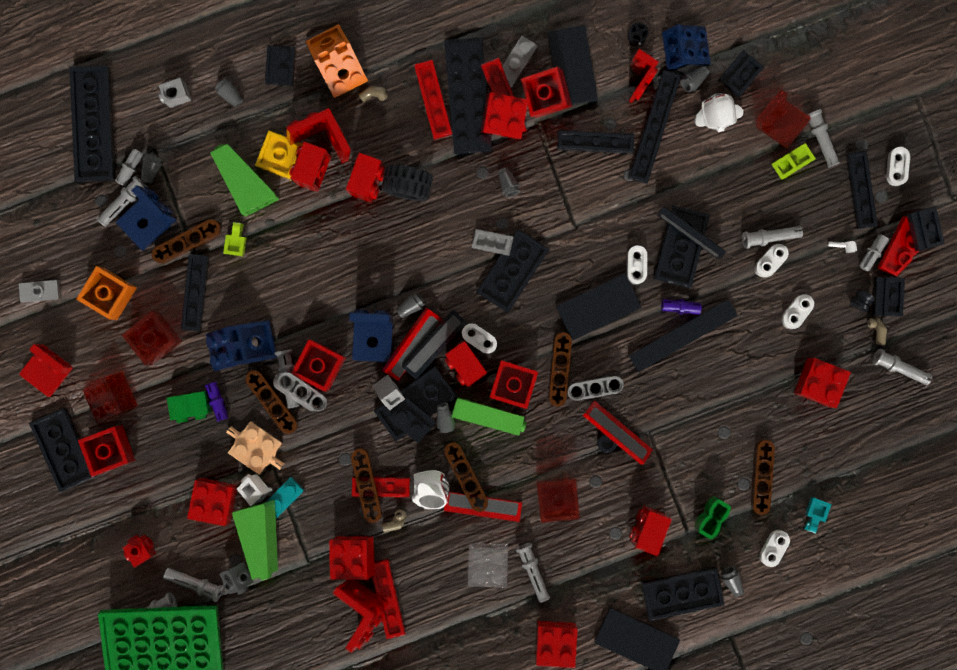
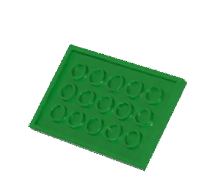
M217 606L100 610L98 613L105 670H224Z

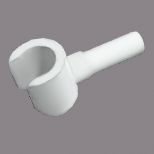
M854 241L842 243L828 242V246L845 247L846 253L857 251Z

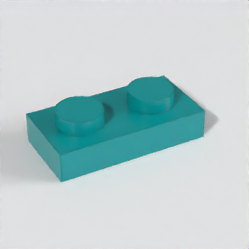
M292 477L267 500L274 499L276 518L304 491Z

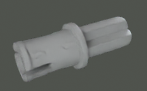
M136 149L131 151L125 164L122 163L123 167L115 179L117 183L125 187L127 186L132 174L136 173L135 168L143 155L142 152Z
M878 234L871 247L867 248V253L859 264L861 269L869 271L876 259L881 257L882 250L887 242H889L886 236Z

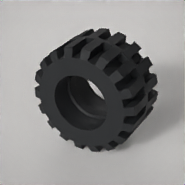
M401 164L387 165L381 189L389 195L414 201L429 200L433 175L412 166Z

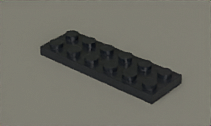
M482 37L444 40L454 155L492 152L491 134L481 132L487 98L486 78L481 68V64H484Z
M108 65L69 67L74 181L77 183L115 181L110 67Z

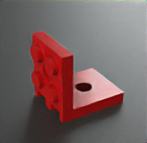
M329 108L319 113H310L304 120H295L289 123L287 127V141L290 146L325 130L341 163L349 161L351 149Z
M346 580L336 587L333 594L364 616L345 648L352 653L357 648L361 649L365 642L368 643L374 634L372 630L374 627H378L383 620L381 615L389 603L359 581Z

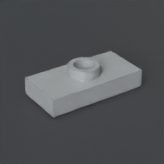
M476 229L472 248L509 256L513 236Z
M59 280L19 283L20 302L61 299Z

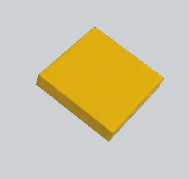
M268 130L255 166L291 180V175H289L292 164L296 163L298 147L302 146L303 143L297 142L290 146L287 137Z

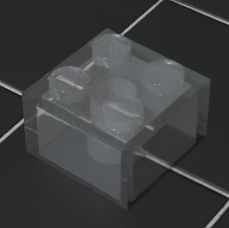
M469 543L468 586L507 588V544Z

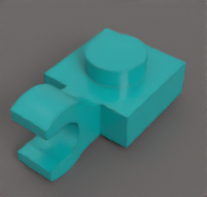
M811 497L805 513L810 518L806 522L804 529L816 533L819 522H826L832 504Z

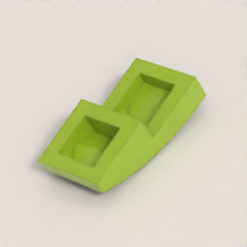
M806 143L772 163V166L781 180L815 160V157Z

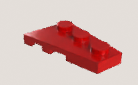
M907 216L902 217L877 267L892 276H898L919 252H915Z

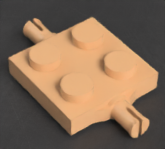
M252 421L241 432L232 426L227 430L226 433L235 438L234 445L228 454L258 475L269 464L274 465L279 470L285 464L276 458L277 451L283 443Z

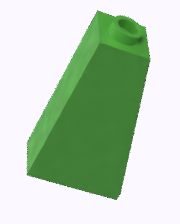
M228 144L218 145L214 148V151L210 152L242 215L248 216L279 200L275 192Z
M461 397L457 398L452 415L456 419L515 435H520V431L524 432L527 423L522 415Z
M274 499L232 512L252 580L260 578L261 581L271 578V574L278 570Z

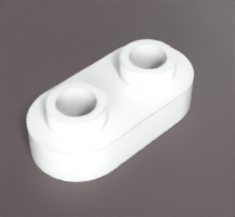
M897 147L891 150L888 155L886 179L892 186L902 185L908 179L910 153L904 147ZM896 155L900 157L899 161L895 159ZM894 174L898 175L897 180L894 179Z
M782 244L771 246L756 262V274L763 278L773 275L788 258L786 246ZM777 250H780L782 253L780 257L776 254ZM764 264H767L769 266L768 271L764 270Z
M637 245L630 248L627 253V278L633 284H640L647 277V251L644 247ZM635 252L639 253V259L634 258L633 254ZM634 271L639 272V278L633 276Z
M803 294L797 296L792 301L781 319L782 324L786 328L796 329L801 326L814 307L812 297ZM803 301L807 302L806 307L802 306ZM792 316H795L796 321L794 323L791 322Z
M467 324L463 328L462 336L464 340L481 352L488 354L496 349L497 341L495 337L478 325ZM469 330L475 331L474 337L468 335ZM486 340H489L491 342V346L489 348H486L484 346V342Z
M774 530L770 533L759 555L761 562L766 566L774 567L779 564L790 543V538L786 532ZM782 537L783 542L778 544V539ZM769 555H774L773 560L768 559Z

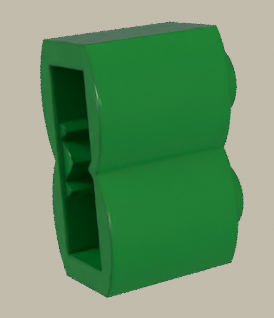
M207 391L168 397L167 404L170 421L176 420V423L187 422L188 417L194 416L195 420L207 418L206 414L212 413Z
M715 496L711 497L705 505L704 513L697 518L694 529L710 540L719 533L721 523L729 516L731 506Z

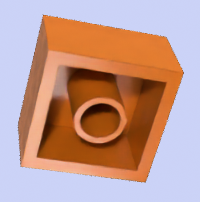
M96 266L76 300L108 319L118 320L137 287L106 268Z

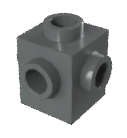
M244 562L235 564L219 573L223 580V586L229 594L237 592L239 595L249 589L248 586L254 583L250 571Z

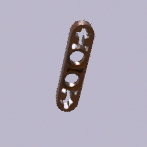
M210 219L158 245L152 251L153 260L157 263H167L218 237L222 232L221 224ZM210 224L217 226L214 229V233L211 231L206 232L205 234L207 235V237L205 238V235L201 231V229H203L204 231L209 230ZM194 232L200 234V240L196 243L191 241V235ZM176 241L183 243L181 251H175L174 243ZM170 250L173 255L169 252L164 254V259L158 258V255H160L159 251L166 252Z
M565 332L555 336L553 346L549 401L556 407L564 405L567 399L572 338ZM562 335L568 340V343L564 344V349H568V353L563 351L556 352V348L561 349V343L558 342V339L562 338ZM560 354L564 355L567 360L562 366L556 363V357ZM558 373L563 374L565 377L564 382L560 385L554 382V376ZM553 386L558 388L564 387V391L560 390L559 393L563 397L562 400H559V403L552 399V396H556L557 390H553Z
M258 370L248 372L246 375L247 385L280 430L286 434L295 432L298 428L297 419L287 408L264 374ZM252 374L254 376L259 375V378L257 380L260 384H266L265 386L260 387L258 391L256 390V387H259V385L256 382H251V380L253 379L251 376ZM264 389L271 391V397L268 400L263 399L261 396ZM276 404L281 405L283 408L280 415L273 413V406ZM287 413L288 416L285 417V419H286L288 422H290V421L293 422V424H292V428H293V429H292V430H291L290 428L286 429V428L284 427V426L286 425V422L284 421V419H282L281 421H279L278 418L283 417V416Z
M765 439L758 441L755 446L751 508L760 515H765L770 511L775 455L774 444ZM765 443L769 447V450L765 451V456L769 457V460L759 459L760 456L764 457V451L761 450V446H764ZM762 462L768 464V470L765 473L759 471V465ZM761 481L767 484V489L763 492L757 489V485ZM757 494L766 495V498L762 497V503L765 504V507H762L761 510L756 507L757 504H760L761 500L760 497H757Z
M449 443L445 447V456L472 509L476 512H482L487 508L488 500L459 444ZM449 447L458 448L459 451L456 454L458 458L462 456L463 460H458L455 464H452L451 461L455 460L452 454L448 455ZM458 464H466L467 472L465 474H459L456 471ZM469 480L476 483V489L471 492L465 489V483ZM478 490L481 492V494L477 495L478 498L485 501L482 504V509L474 506L476 503L474 497L472 499L469 497V495L475 494Z
M358 448L351 455L364 517L368 522L375 523L382 516L378 491L369 453L366 449ZM358 452H360L361 455L365 454V458L362 461L363 465L367 463L368 467H362L360 469H357V466L361 465L360 460L355 459V456L358 455ZM361 471L369 472L370 478L368 481H362L359 478ZM367 489L374 492V498L371 500H367L363 496L364 491ZM376 501V504H373V510L378 511V514L373 519L372 516L368 515L371 511L370 505L366 507L365 504H371Z

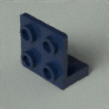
M676 25L662 32L667 70H674L685 64H710L705 27Z

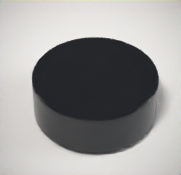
M605 434L598 437L597 446L602 452L610 453L615 450L617 444Z

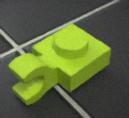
M233 222L232 235H226L223 254L244 257L246 238L241 237L244 224Z

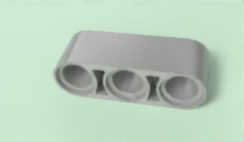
M279 373L274 377V387L306 409L321 411L326 407L327 400L321 393L291 373ZM283 376L288 380L285 387L280 383ZM298 387L303 389L302 397H299L296 393ZM315 397L319 400V405L316 408L312 404Z
M608 376L575 382L568 386L567 395L573 400H584L616 394L623 389V381L617 376ZM613 379L618 381V387L615 390H611L609 387V382ZM592 383L599 384L600 389L597 393L590 391ZM575 386L581 389V393L577 397H573L571 394V389Z

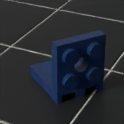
M136 185L131 191L139 198V201L119 218L116 223L144 251L177 219L171 215L172 210L166 204L158 201L160 197L153 190ZM146 218L148 220V226L144 229H141L139 226V222L142 219Z
M355 309V313H350L349 321L354 322L352 360L388 362L392 355L393 316L388 315L387 311L375 310V314H369L367 310ZM370 337H376L378 340V345L374 348L368 346L367 341Z
M269 320L229 326L206 334V344L209 348L210 363L213 366V371L277 358ZM253 337L256 338L258 342L257 347L253 346L252 344Z

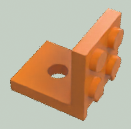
M339 24L305 41L334 98L368 81ZM347 69V73L344 76H339V70Z

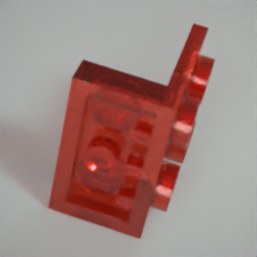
M781 89L756 119V128L785 148H788L810 122L811 117L786 101L787 93Z
M123 371L105 376L83 389L85 399L98 424L138 406Z

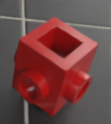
M145 534L141 537H138V535L133 536L127 540L128 544L123 547L125 558L131 561L134 568L157 554L153 548L152 540Z

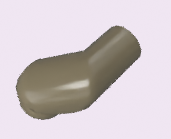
M370 86L358 94L363 103L373 96L378 97L380 101L388 97V94L385 92L386 89L379 86Z
M869 318L867 321L868 327L874 328L877 332L875 343L885 345L887 336L886 326L880 318Z
M397 510L392 521L382 523L384 533L402 528L407 517L403 510Z

